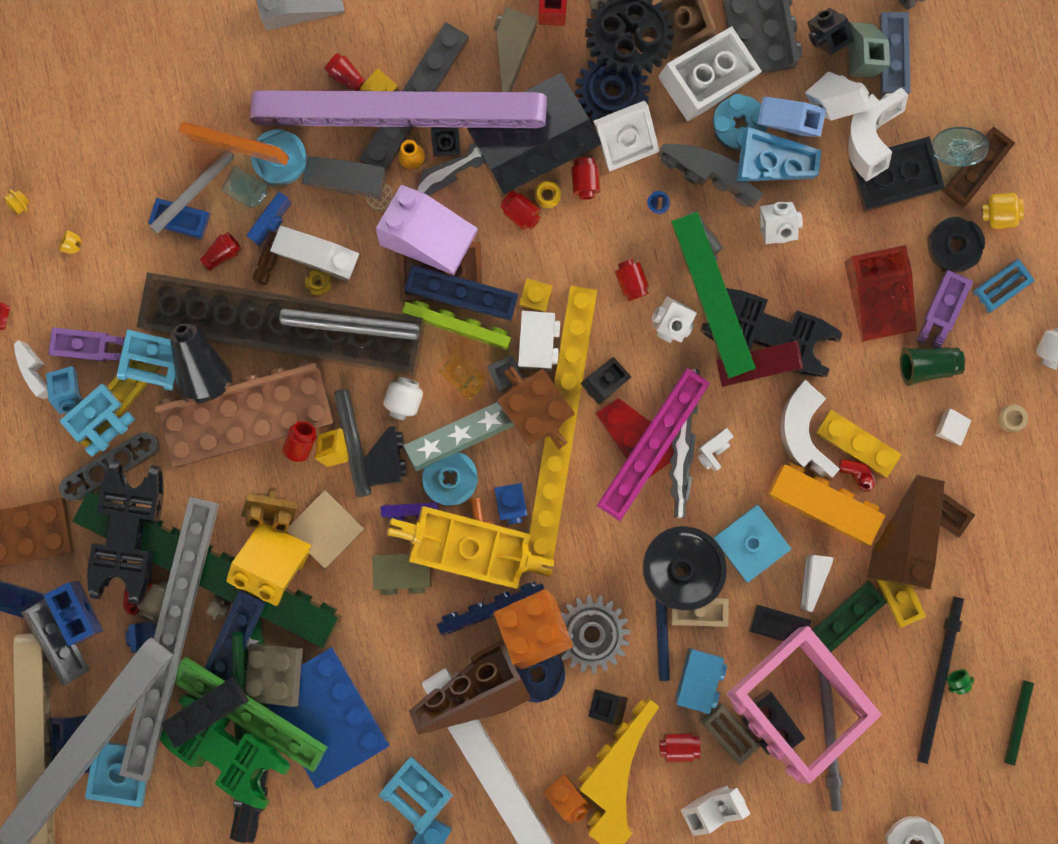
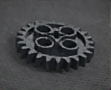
M607 0V4L599 1L598 10H591V18H587L586 26L588 28L585 29V37L588 38L586 40V48H592L590 50V57L599 56L597 66L606 63L607 73L614 68L616 69V77H619L622 71H626L627 78L631 77L632 71H636L638 77H641L643 69L651 74L653 64L660 68L662 59H668V50H672L673 41L671 40L674 39L675 31L671 30L674 22L667 20L669 11L661 12L663 3L660 2L653 5V0ZM635 14L638 15L640 19H632L629 16ZM611 26L616 28L617 30L611 32L606 30L605 28ZM651 37L654 41L646 42L642 38ZM627 49L630 53L622 54L618 50Z

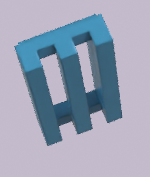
M1018 258L972 292L975 296L979 297V302L985 305V310L989 314L1035 280ZM1017 267L1019 271L985 295L983 291ZM1021 276L1026 279L996 302L991 303L990 299Z

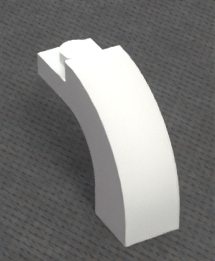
M902 88L893 93H887L880 101L871 94L868 98L873 107L867 111L854 114L848 139L849 157L857 172L866 182L889 168L892 151L881 141L876 130L905 111L908 94Z
M805 380L795 388L783 407L780 418L782 444L794 464L803 468L809 462L811 464L809 469L815 475L822 478L824 476L832 478L840 469L813 445L809 435L811 417L826 398Z

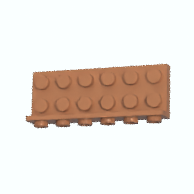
M311 360L296 363V368L287 371L284 368H277L268 371L269 376L258 378V375L247 376L241 379L242 383L231 385L228 382L225 386L226 391L221 396L203 403H196L194 399H188V402L183 399L178 400L177 397L161 400V405L155 406L154 409L155 413H158L160 416L172 467H180L285 438L290 427L298 421L309 422L315 429L335 424L320 366L317 363H312Z

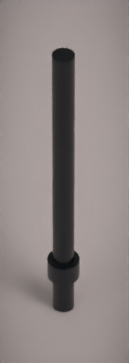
M955 596L952 599L949 617H945L943 628L946 631L917 757L918 762L926 764L929 762L957 632H960L962 626L960 617L964 599Z

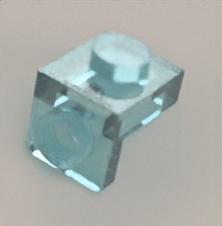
M235 166L220 190L248 208H254L256 205L260 206L266 198L267 192L265 189L268 184L258 181Z

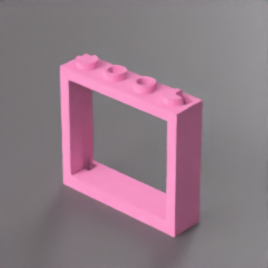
M809 626L797 628L726 693L731 699L730 702L734 706L733 709L738 714H743L750 722L748 724L750 730L757 737H762L766 741L769 753L775 759H780L787 767L785 771L788 776H792L799 783L810 784L882 715ZM799 646L859 717L853 725L808 767L747 695Z

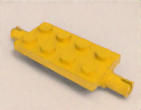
M425 506L421 507L416 524L396 520L392 517L388 526L396 527L400 530L387 528V536L411 541L412 545L407 561L410 563L513 589H518L520 577L526 571L545 575L546 577H550L553 572L552 569L542 567V565L554 567L553 559L531 555V552L528 551L530 534Z

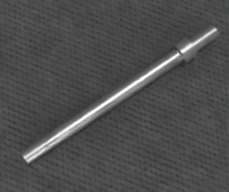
M819 670L825 746L827 749L836 741L832 685ZM837 757L827 767L828 775L825 776L826 788L830 791L831 811L843 810L841 797L843 776L839 775Z

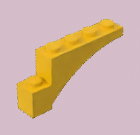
M649 697L646 701L641 699L631 711L634 716L628 723L623 721L613 734L616 736L610 746L605 744L596 755L599 760L592 768L587 766L578 778L581 781L579 783V790L602 808L601 811L596 810L587 821L589 825L587 828L588 834L599 844H625L633 834L627 824V785L638 743L648 723L659 709L658 704Z

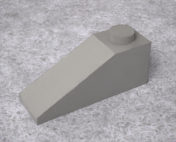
M256 0L260 19L266 31L345 13L342 0Z

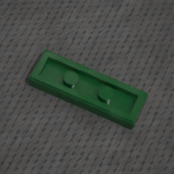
M866 581L811 630L831 653L883 607L887 601L870 581Z

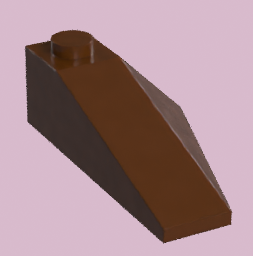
M920 475L915 476L897 511L888 522L884 533L872 550L867 578L918 590L931 589L937 558L945 481Z
M503 640L477 652L470 658L472 662L461 672L456 670L450 675L451 680L441 689L435 688L409 710L418 735L507 712L531 699L517 667L512 664Z

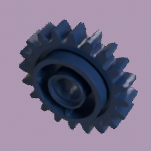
M589 60L587 64L589 71L581 68L580 75L582 78L576 79L575 85L579 89L575 90L574 95L580 98L578 101L582 107H585L586 115H592L591 124L593 125V121L644 100L648 104L649 97L644 94L649 93L650 86L643 85L647 82L648 76L642 75L638 77L636 71H632L631 77L627 78L626 71H622L619 77H616V69L612 68L607 73L606 63L597 66V64ZM615 87L618 89L619 94L610 96L605 92V89Z

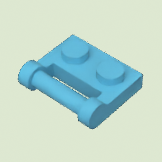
M127 329L117 371V379L126 380L129 378L164 386L165 390L173 391L176 377L170 339ZM133 359L168 367L167 376L129 367L130 360Z
M410 757L380 792L379 797L384 802L388 801L414 825L413 829L421 835L454 794L418 761ZM399 786L426 810L422 817L396 793Z

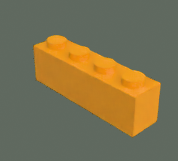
M790 462L789 465H780L766 493L768 497L863 545L872 544L886 516L878 512L879 506L866 500L863 504L853 499L855 495L843 488H839L837 491L829 487L830 482L817 475L811 478L803 474L804 468Z

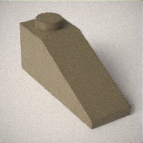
M506 7L503 15H498L494 25V30L497 31L502 92H512L537 29V18Z

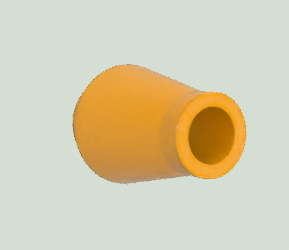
M413 140L404 141L398 153L400 164L407 169L419 168L425 160L424 149Z

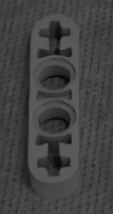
M141 432L64 478L59 487L60 494L69 501L84 499L88 491H97L101 488L103 479L99 482H95L92 479L91 471L94 467L101 466L106 474L110 463L115 460V456L119 452H126L129 462L124 466L123 474H125L158 452L160 447L158 438L147 432ZM143 438L148 441L151 440L152 443L149 445V451L142 449L134 454V452L131 449H129V446H131L132 449H137L140 446H142L143 443L141 440ZM85 479V481L91 486L90 488H88V485L83 484L82 486L78 487L77 495L75 493L68 492V490L71 488V482L73 484H79L83 482Z

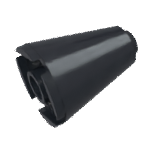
M180 324L174 328L170 334V344L179 395L187 402L188 399H194L196 403L211 401L221 396L226 391L225 386L227 383L230 382L231 384L233 381L230 368L196 326Z

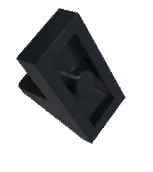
M612 357L580 384L598 404H602L624 385L631 376Z

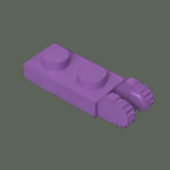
M950 270L945 271L923 320L925 322L919 331L916 341L923 343L928 338L932 325L941 329L933 341L932 348H941L948 332L954 326L973 283L972 280Z
M53 327L48 355L106 362V360L120 362L122 353H107L108 343L123 346L125 337L109 336V334Z

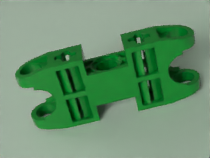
M183 693L178 702L183 706L182 709L198 700V698ZM224 717L177 748L174 747L163 728L160 741L172 754L190 767H202L207 760L222 771L215 785L234 799L252 807L266 809L270 802L264 796L265 792L260 785L262 774L266 770L273 769L278 773L286 775L290 769L289 762L277 749L254 734H244L241 741L225 731L230 722V719Z

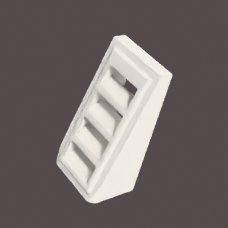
M806 556L801 610L813 612L833 563V557Z

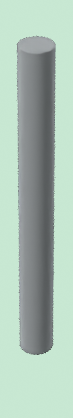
M226 150L149 227L158 234L234 159V156Z

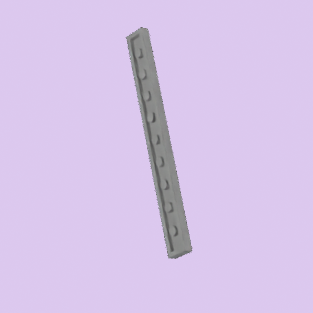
M189 497L154 635V640L171 652L174 657L136 706L120 776L148 782L151 778L163 730L161 723L165 721L219 503Z

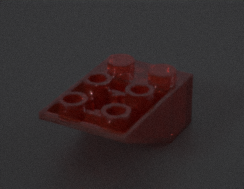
M906 245L854 255L844 262L862 342L917 331L913 276Z

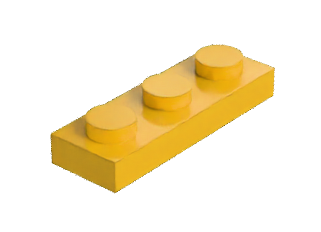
M832 409L828 411L815 432L816 435L857 461L865 463L871 470L884 478L889 476L902 455Z

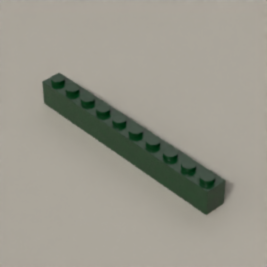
M101 489L98 492L88 491L72 522L107 539L111 514L97 513ZM146 519L141 550L154 551L153 563L171 571L181 529L173 526L172 530L162 526L164 521L161 519L160 521ZM209 544L199 586L234 603L240 589L229 584L226 580L231 563L236 557L226 552H222L220 555L212 551L213 546ZM286 588L278 606L267 602L260 617L324 648L327 646L341 615L336 613V607L326 602H322L319 605L311 601L313 596L302 590L297 589L295 593Z

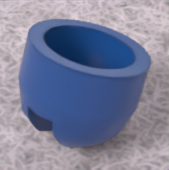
M655 191L648 197L647 204L653 213L664 214L670 207V199L666 193ZM658 198H663L662 209L658 210Z

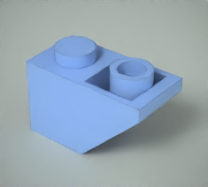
M763 97L757 124L799 137L821 136L826 109L805 102Z

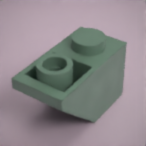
M849 22L854 39L852 43L848 44L849 76L875 78L890 66L889 40L874 24Z

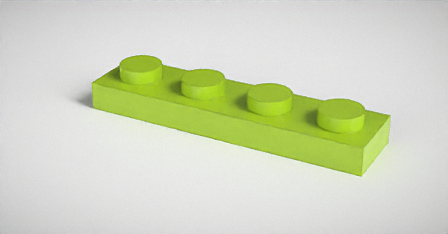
M416 300L413 301V304L405 302L402 311L405 317L506 351L509 349L511 337L507 336L508 332L503 329L492 327L491 330L482 328V323L474 319L466 318L464 322L456 319V314L450 311L440 309L438 313L429 310V305Z

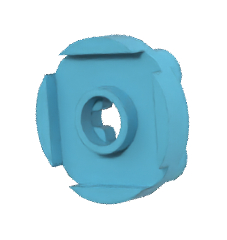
M734 94L720 103L713 116V129L718 142L727 149L740 151L743 131L750 127L766 133L767 127L757 124L761 104L756 99L741 94ZM735 117L744 118L747 127L735 128L736 122L733 119Z
M273 129L258 137L256 141L277 146L289 156L286 166L251 156L252 166L261 179L274 186L287 185L297 180L305 172L307 153L303 143L296 135L284 132V130Z
M460 452L425 467L422 475L423 487L427 495L433 501L446 506L459 505L467 501L473 495L478 483L477 469L468 456ZM446 471L450 473L455 471L458 476L455 478L457 483L452 486L450 483L445 485L443 483Z

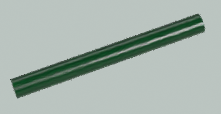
M233 632L231 634L233 677H236L245 693L243 633ZM234 722L235 738L241 740L244 734H246V729Z

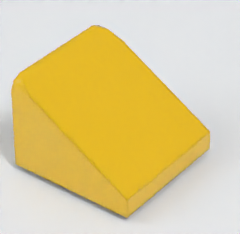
M341 428L318 434L315 459L326 467L348 462L347 447Z

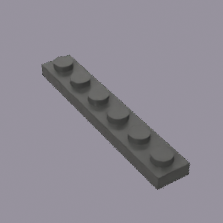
M445 22L402 91L436 92L468 42L469 36ZM379 127L361 155L360 160L365 164L383 167L387 171L399 152L402 143L406 141L414 127Z

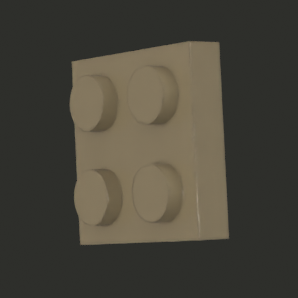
M258 643L249 644L245 694L259 703L290 707L298 706L303 648Z

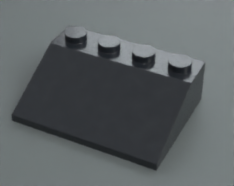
M562 73L524 91L546 95V124L544 127H466L501 196L601 145L588 116Z

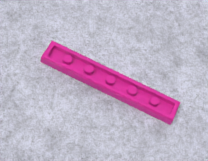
M688 367L686 368L596 507L620 522L710 385L709 381Z

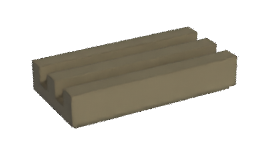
M721 703L701 723L732 758L741 765L760 745ZM721 713L728 718L752 745L750 748L747 749L718 717ZM713 720L743 752L740 757L711 726L710 723Z

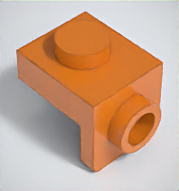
M565 774L543 792L560 816L570 824L581 821L587 815V810L592 807Z

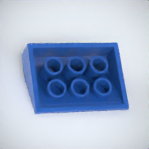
M333 647L301 665L298 706L290 707L267 704L269 710L328 747L318 768L314 772L303 767L316 789L390 746L386 736Z

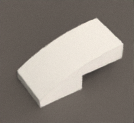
M18 340L14 343V349L20 371L35 396L46 399L48 398L47 383L37 373L45 364L27 343Z

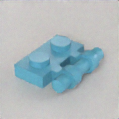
M101 384L59 422L77 442H82L87 436L92 443L85 450L93 457L100 450L104 451L110 446L109 442L119 433L124 434L129 429L127 426L135 418L128 411L119 418L115 412L123 405L106 385ZM108 420L111 426L100 435L95 429Z

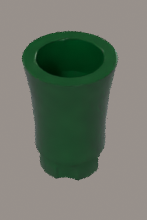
M950 347L929 349L903 348L900 354L902 379L907 386H911L925 381L961 375L965 371L964 353L959 348Z

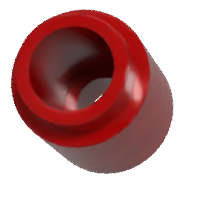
M594 158L575 159L573 161L574 166L571 167L573 195L579 196L580 200L594 199L595 194L600 193L599 167L595 164Z
M511 191L500 204L503 214L523 231L527 228L532 230L541 219L539 216L541 209L522 193L517 194L515 191Z
M633 259L619 263V269L614 272L623 296H627L628 302L648 295L647 287H649L641 263H634Z
M298 421L292 425L282 448L283 454L294 462L306 461L316 440L315 427L306 421Z
M692 733L664 734V739L659 740L660 757H665L666 763L693 762L694 759H700L701 747L699 736H692Z

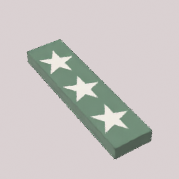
M496 402L403 446L415 471H418L505 431L514 425Z

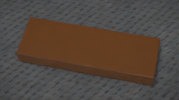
M993 126L942 192L961 207H966L1015 142Z

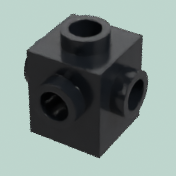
M830 7L819 12L807 22L810 30L808 36L813 46L821 48L830 55H833L854 41L848 18L843 13H838Z

